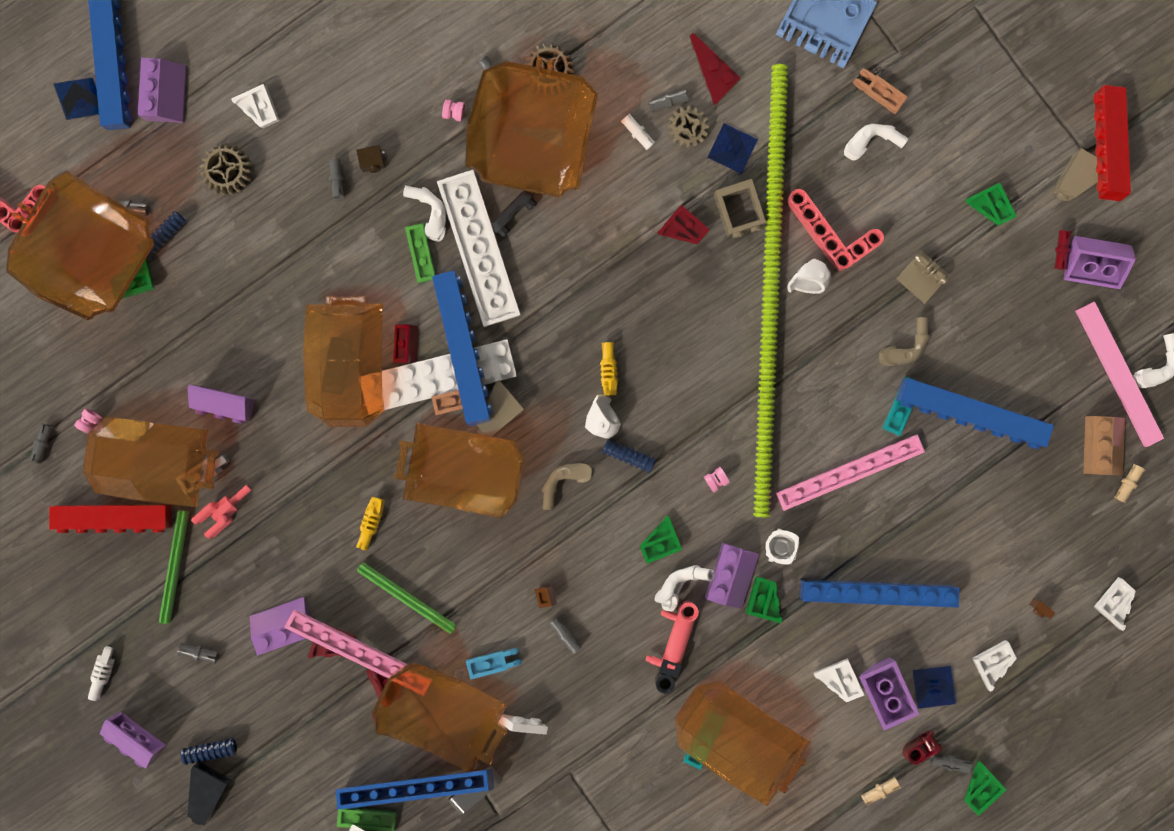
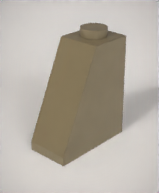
M1082 148L1074 152L1052 190L1058 199L1070 201L1098 182V173H1096L1097 157Z
M500 380L496 382L487 401V404H491L493 415L490 416L491 421L478 424L479 429H477V432L483 439L486 437L491 439L525 410Z

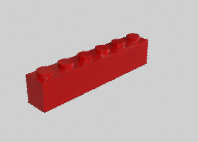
M1103 85L1093 97V102L1095 103L1094 120L1096 121L1094 134L1096 138L1095 154L1097 156L1096 173H1098L1096 188L1098 199L1121 202L1131 194L1126 88Z
M172 505L49 506V530H57V533H69V529H76V533H88V529H95V533H106L107 529H114V533H125L127 529H133L134 533L146 532V529H153L154 533L165 532L167 528H171Z

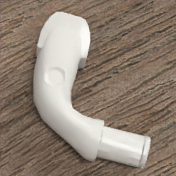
M869 124L862 127L850 139L845 147L844 155L853 161L857 160L867 150L866 146L874 135L881 136L885 140L888 139L900 148L906 144L908 138L896 131L894 126Z
M405 185L404 197L418 199L420 202L431 205L432 212L429 223L425 225V234L430 240L440 242L446 230V208L443 202L425 187L421 189Z
M1174 333L1163 335L1167 350L1165 353L1167 356L1166 365L1159 369L1152 370V368H1146L1137 371L1133 378L1138 387H1153L1173 378Z
M699 565L677 570L666 579L661 590L655 595V601L661 603L665 611H674L678 605V595L686 581H696L698 579L713 581L715 573L712 569L700 568Z

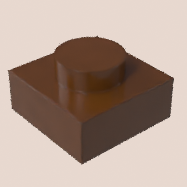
M553 585L534 589L539 608L557 605Z
M1033 599L1029 604L1034 608L1033 612L1040 618L1047 617L1051 619L1055 614L1053 610L1040 600Z

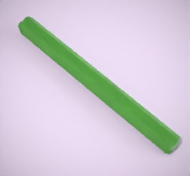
M184 510L177 512L159 622L162 624H169L172 617L189 512Z
M362 563L358 567L357 571L449 634L456 628V624L367 564Z

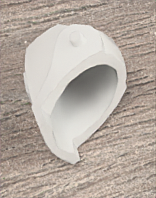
M812 259L805 263L793 276L787 287L788 292L791 293L793 290L805 293L820 294L830 285L831 273L826 264Z
M602 394L597 395L593 401V405L587 415L585 428L595 436L610 438L618 432L621 424L610 406L611 399Z
M779 528L777 531L772 532L766 541L768 561H774L779 564H792L799 550V537L792 532Z

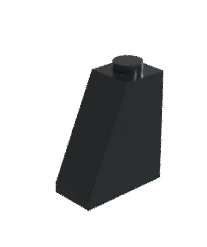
M201 762L193 765L190 774L187 817L191 818L195 824L205 826L210 821L232 779Z

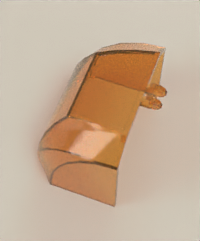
M540 56L537 57L536 67L505 61L483 70L467 122L465 165L468 168H473L480 175V179L483 182L554 197H561L564 192L571 189H579L592 132L598 93L582 76L552 71L553 59L548 60L547 69L541 68L542 57Z
M66 171L47 183L33 208L21 202L18 203L19 208L30 212L27 218L17 212L12 213L11 216L24 223L8 248L6 272L36 297L81 318L91 320L94 319L93 316L105 312L110 313L116 309L154 246V242L150 236L148 227L150 223L147 218Z

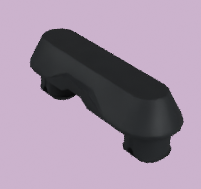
M525 190L521 192L492 221L493 232L499 233L501 237H505V232H510V228L506 224L512 219V215L516 211H520L524 206L528 210H532V205H537V201L533 198L534 194Z

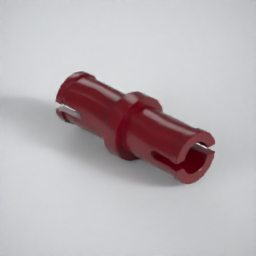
M1059 230L1058 244L1055 247L1056 259L1054 269L1067 270L1068 253H1071L1069 246L1072 231Z

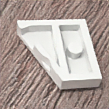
M264 84L232 98V102L237 104L261 128L280 121L268 88Z
M1118 577L1094 607L1118 629L1124 631L1126 628L1124 620L1126 614L1130 613L1131 601L1134 599L1135 590Z
M1005 640L972 659L986 688L991 692L995 688L993 685L999 677L1002 678L1005 675L1008 667L1017 658L1009 642Z
M848 658L814 672V676L817 679L819 678L845 702L864 696V692Z
M505 714L498 715L497 721L510 731L547 734L548 726L543 724L540 719H525Z

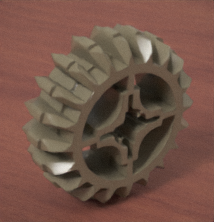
M543 43V49L536 46L537 52L531 50V57L526 56L525 58L528 63L523 64L524 69H526L523 73L527 77L526 82L531 83V89L537 87V93H541L544 90V95L547 96L548 91L555 95L556 89L561 93V86L568 88L567 82L573 81L571 75H574L575 71L571 69L574 67V62H570L572 56L567 55V50L561 51L560 45L555 49L554 43L550 44V48H547L546 43ZM553 56L550 60H546L543 57ZM536 62L541 68L538 77L533 72ZM560 62L565 67L562 77L557 71ZM545 67H547V68H549V69L552 67V71L548 70V71L546 72V68H545ZM547 79H553L555 82L546 83L544 81Z
M227 143L225 147L223 144H219L218 149L212 146V153L206 151L207 159L205 157L202 158L205 164L199 166L204 170L200 173L202 177H205L203 182L208 184L207 187L210 190L214 189L215 193L221 192L222 195L226 196L227 192L230 195H234V189L238 193L241 192L240 186L247 187L244 182L251 181L247 175L253 174V171L248 169L252 167V163L248 162L250 157L245 155L243 149L239 150L238 146L234 145L232 147L231 144ZM227 156L237 157L239 163H230ZM239 172L238 176L234 179V175ZM214 176H222L226 184L217 183Z

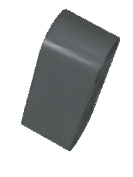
M489 764L482 770L492 769L495 788L501 783L503 778ZM492 790L451 795L448 801L459 815H462Z

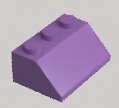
M141 58L138 116L145 121L184 123L186 65L158 58Z
M1075 236L1069 247L1071 248V253H1068L1067 270L1064 271L1063 278L1068 281L1121 289L1136 260L1132 245Z
M188 385L189 408L195 409V413L206 415L209 412L214 414V418L225 420V417L233 418L232 422L244 424V421H251L256 399L202 386Z
M722 542L713 570L715 576L713 581L709 582L705 598L725 606L742 609L759 554Z
M305 597L250 616L251 639L257 656L306 639L284 628L294 609L312 617Z
M889 657L873 664L859 676L884 731L920 715L896 661Z
M121 711L106 719L100 731V735L104 737L107 743L114 744L123 755L134 759L135 764L139 767L148 768L166 747L164 743Z

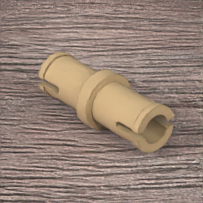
M1133 464L1126 478L1122 479V485L1116 495H1114V498L1126 503L1132 490L1137 488L1138 485L1136 484L1145 469Z
M893 777L881 785L876 784L875 788L861 794V797L865 804L869 806V804L881 798L885 799L886 795L901 787L896 778Z

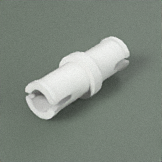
M628 114L621 121L632 133V137L636 138L646 151L654 145L655 141L646 133L645 127L643 125L640 126L631 114Z

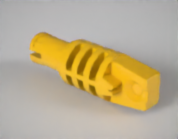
M614 342L602 343L603 360L600 362L602 370L601 383L604 395L611 396L617 394L618 368L616 367L617 361L614 358Z
M378 497L371 498L360 525V531L362 532L356 545L357 548L361 547L362 550L368 551L372 535L377 533L385 500Z

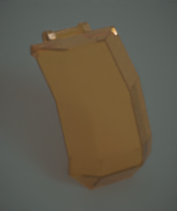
M329 295L326 297V304H306L303 345L307 412L328 427H367L384 411L381 356L384 307L383 304H366V295H359V297H334Z
M106 416L88 433L83 474L95 493L141 501L198 507L200 488L214 489L212 481L215 459L218 456L219 450L205 449L208 434L206 429ZM204 455H208L204 482L200 481Z
M416 423L413 442L400 440L399 446L401 447L397 470L394 472L393 478L406 480L403 499L456 508L500 519L519 501L525 461L515 441ZM408 448H412L408 474H404Z
M411 663L392 673L371 712L376 734L389 736L425 749L465 772L473 771L479 759L490 765L500 741L509 730L499 723L507 704L464 681L417 663ZM495 729L497 733L495 734L487 752L485 753L483 752V749L486 746L493 730Z
M721 681L696 686L675 717L677 742L681 749L726 782L766 806L770 804L778 790L783 793L787 792L788 785L801 765L804 766L807 762L801 755L810 743L808 739L775 720Z

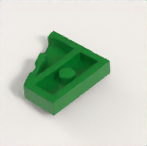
M1000 183L965 200L966 204L997 226L1017 217Z
M141 254L139 256L140 259L132 266L128 265L121 274L111 280L117 300L155 289L148 258L144 254Z
M666 516L640 545L646 564L682 551L669 516Z
M758 576L755 577L745 611L746 614L782 623L775 581Z
M978 760L963 800L979 816L1006 791V788Z

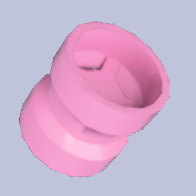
M445 99L442 118H454L456 121L462 122L465 103H453L452 100Z
M85 408L81 413V419L77 420L74 426L92 435L95 425L101 421L102 417Z
M721 467L715 469L714 473L704 476L706 483L713 493L719 490L720 486H726L730 483Z

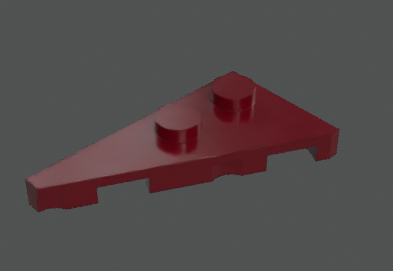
M692 33L689 36L691 45L697 56L702 76L706 81V87L711 95L712 104L716 106L741 78L701 39Z

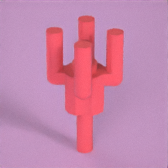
M245 485L231 499L224 496L219 502L209 503L191 521L197 525L204 522L211 515L217 523L206 531L204 535L208 539L214 538L233 521L231 516L238 511L236 504L252 489Z

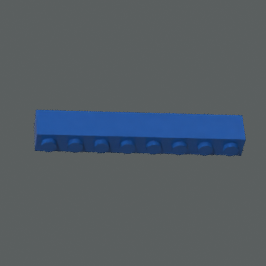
M88 0L100 126L106 130L130 128L132 120L131 113L128 110L130 97L126 91L128 77L124 70L126 58L122 50L124 38L121 35L120 29L123 23L119 16L121 3L120 0Z
M455 271L434 275L432 279L466 424L470 427L490 422L493 410L491 404H487L486 400L489 393L487 386H483L482 378H485L483 368L479 367L477 360H480L478 348L474 349L473 345L476 338L474 331H470L469 323H472L469 312H465L464 305H467L465 294H461L460 287H463L461 276H457Z
M909 378L902 379L896 401L901 402L903 407L912 409L914 406L920 408L919 412L929 415L933 412L938 414L937 418L943 420L951 418L956 420V424L962 426L970 424L974 426V430L981 432L988 430L992 432L991 435L1003 438L1004 435L1010 437L1009 441L1018 444L1026 442L1028 443L1027 447L1037 450L1040 447L1048 446L1054 427L1052 424Z
M800 579V599L807 602L959 608V588L951 585Z
M492 769L340 788L336 789L337 810L489 791L494 789Z

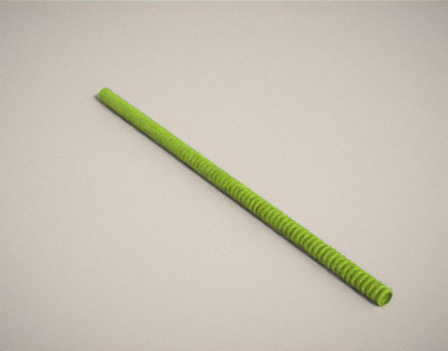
M775 64L771 68L773 70L771 72V76H773L771 78V82H773L771 88L773 89H771L772 95L770 96L772 100L770 102L772 106L770 111L772 113H770L771 119L769 120V123H771L769 125V129H771L769 135L771 136L769 137L770 143H768L770 147L768 149V153H770L768 159L770 160L768 161L769 167H767L769 171L767 173L769 177L767 182L769 184L766 194H768L766 206L768 208H766L767 214L765 215L767 218L765 230L767 232H765L766 238L764 239L766 242L764 244L766 248L764 250L766 254L764 259L766 261L763 263L765 265V268H763V271H765L763 283L765 285L763 286L764 292H762V295H764L762 307L764 309L761 316L763 319L761 331L763 333H761L762 339L760 340L762 343L760 345L762 357H760L761 363H759V366H761V369H759L761 381H759L760 387H758V390H760V393H758L760 405H758L759 411H757V414H759V417H757L759 429H757L758 435H756V438H758V441H756L758 453H756L757 459H755V462H757V465H755L757 477H755L756 483H754L756 489H754V492H756L754 504L756 505L753 507L755 510L753 516L770 517L769 511L771 510L769 507L771 504L769 493L771 492L770 486H772L770 484V480H772L770 468L772 466L770 464L773 462L771 460V456H773L771 454V450H773L771 448V444H773L771 440L774 437L772 436L774 432L772 430L774 426L772 424V421H774L772 415L775 413L773 412L775 408L773 406V403H775L773 391H775L774 385H776V382H774V379H776L774 367H776L775 361H777V358H775V355H777L775 343H777L776 337H778V334H776V331H778L776 319H778L777 313H779V310H777L779 298L777 296L779 295L778 289H780V286H778L780 274L778 272H780L779 266L781 265L779 262L781 250L779 248H781L780 242L782 241L780 238L782 236L780 232L782 230L780 226L782 220L780 219L783 216L781 214L783 212L781 208L783 206L781 202L783 197L781 195L784 188L782 184L784 182L782 178L784 173L782 171H784L783 165L785 164V161H783L785 159V155H783L785 149L783 147H785L784 141H786V137H784L786 135V131H784L786 125L784 124L787 117L785 113L787 111L785 107L787 102L785 100H787L786 94L788 93L786 89L788 84L786 82H788L787 70L789 69V66L786 64Z

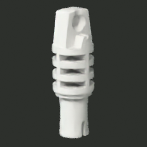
M106 646L102 656H97L90 678L92 685L88 695L89 700L99 701L103 686L108 683L115 659L111 658L114 650L112 647Z

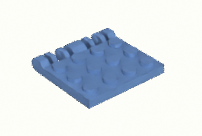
M793 0L776 35L783 38L790 25L792 27L785 40L790 41L795 29L802 31V34L796 41L797 46L800 47L805 35L808 34L810 37L804 47L805 50L816 54L821 43L824 42L826 44L819 57L824 58L829 46H832L836 50L832 54L830 62L834 64L840 51H842L843 53L837 66L844 69L877 2L873 0Z

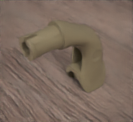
M916 318L917 335H915L913 348L897 349L896 346L884 348L879 352V362L886 366H895L916 361L922 355L930 340V335H928V318Z
M585 463L566 464L554 469L542 487L543 510H554L558 481L572 479L577 480V482H587L592 478V467Z

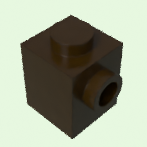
M379 145L356 150L359 166L363 172L377 173L382 168H386L387 155L385 150H382Z

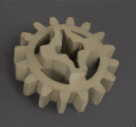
M690 106L685 111L680 107L679 113L674 111V118H669L671 124L667 126V129L672 131L668 136H674L673 143L680 142V148L683 144L686 145V149H689L690 144L696 148L697 141L702 144L704 141L702 137H707L708 135L705 132L709 130V125H705L708 118H702L704 112L702 111L698 114L697 107L693 111ZM681 119V125L676 127V122ZM686 124H687L689 127L692 126L691 132L689 131L688 128L684 129ZM701 127V131L699 135L696 137L695 130Z

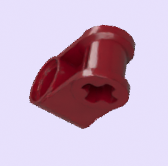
M929 730L903 747L902 754L912 764L919 765L931 756L938 754L942 750V746L936 742L933 732ZM917 750L916 756L911 758V752Z

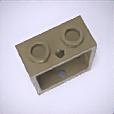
M752 179L715 190L714 198L727 237L733 236V238L743 236L746 231L751 230V233L762 230L766 220ZM749 191L758 220L732 228L723 199Z

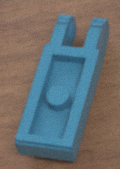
M518 647L467 659L466 665L470 679L505 671L510 667L521 665V659H515L510 662H506L505 656L517 654L519 652Z

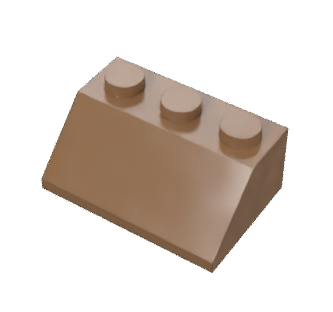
M1085 417L1083 474L1123 475L1125 418Z

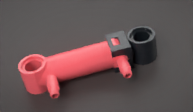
M686 600L680 603L678 613L662 610L661 616L675 621L664 655L661 659L654 656L646 657L647 662L659 666V673L655 677V685L662 694L672 692L675 687L673 677L678 678L682 666L681 662L695 620L698 617V608L692 601ZM685 607H692L693 613L686 616L683 614ZM664 678L670 680L669 685L666 687L660 685V681Z

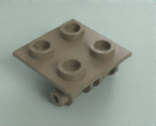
M921 250L898 275L896 280L925 304L936 290L948 280L950 275Z

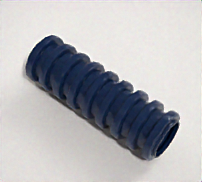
M173 211V215H169V219H165V223L160 224V228H156V232H152V236H148V240H144L143 245L138 246L139 250L148 258H153V254H157V250H161V246H165V242H169V238L174 237V233H178V229H182L183 224H187L186 219L177 211Z
M611 438L607 439L602 450L603 454L607 453L609 457L612 455L614 459L619 458V461L623 460L626 464L630 463V466L635 465L637 469L640 467L642 471L646 470V473L651 472L656 461L654 457L650 458V455L645 456L643 452L640 454L638 450L633 451V448L629 449L627 445L624 447L622 443L617 444V441H611Z
M230 738L229 741L224 739L217 743L195 745L194 747H188V749L182 748L181 761L184 765H188L189 763L194 764L195 762L212 760V758L228 757L230 754L233 756L236 755L237 744L234 738Z

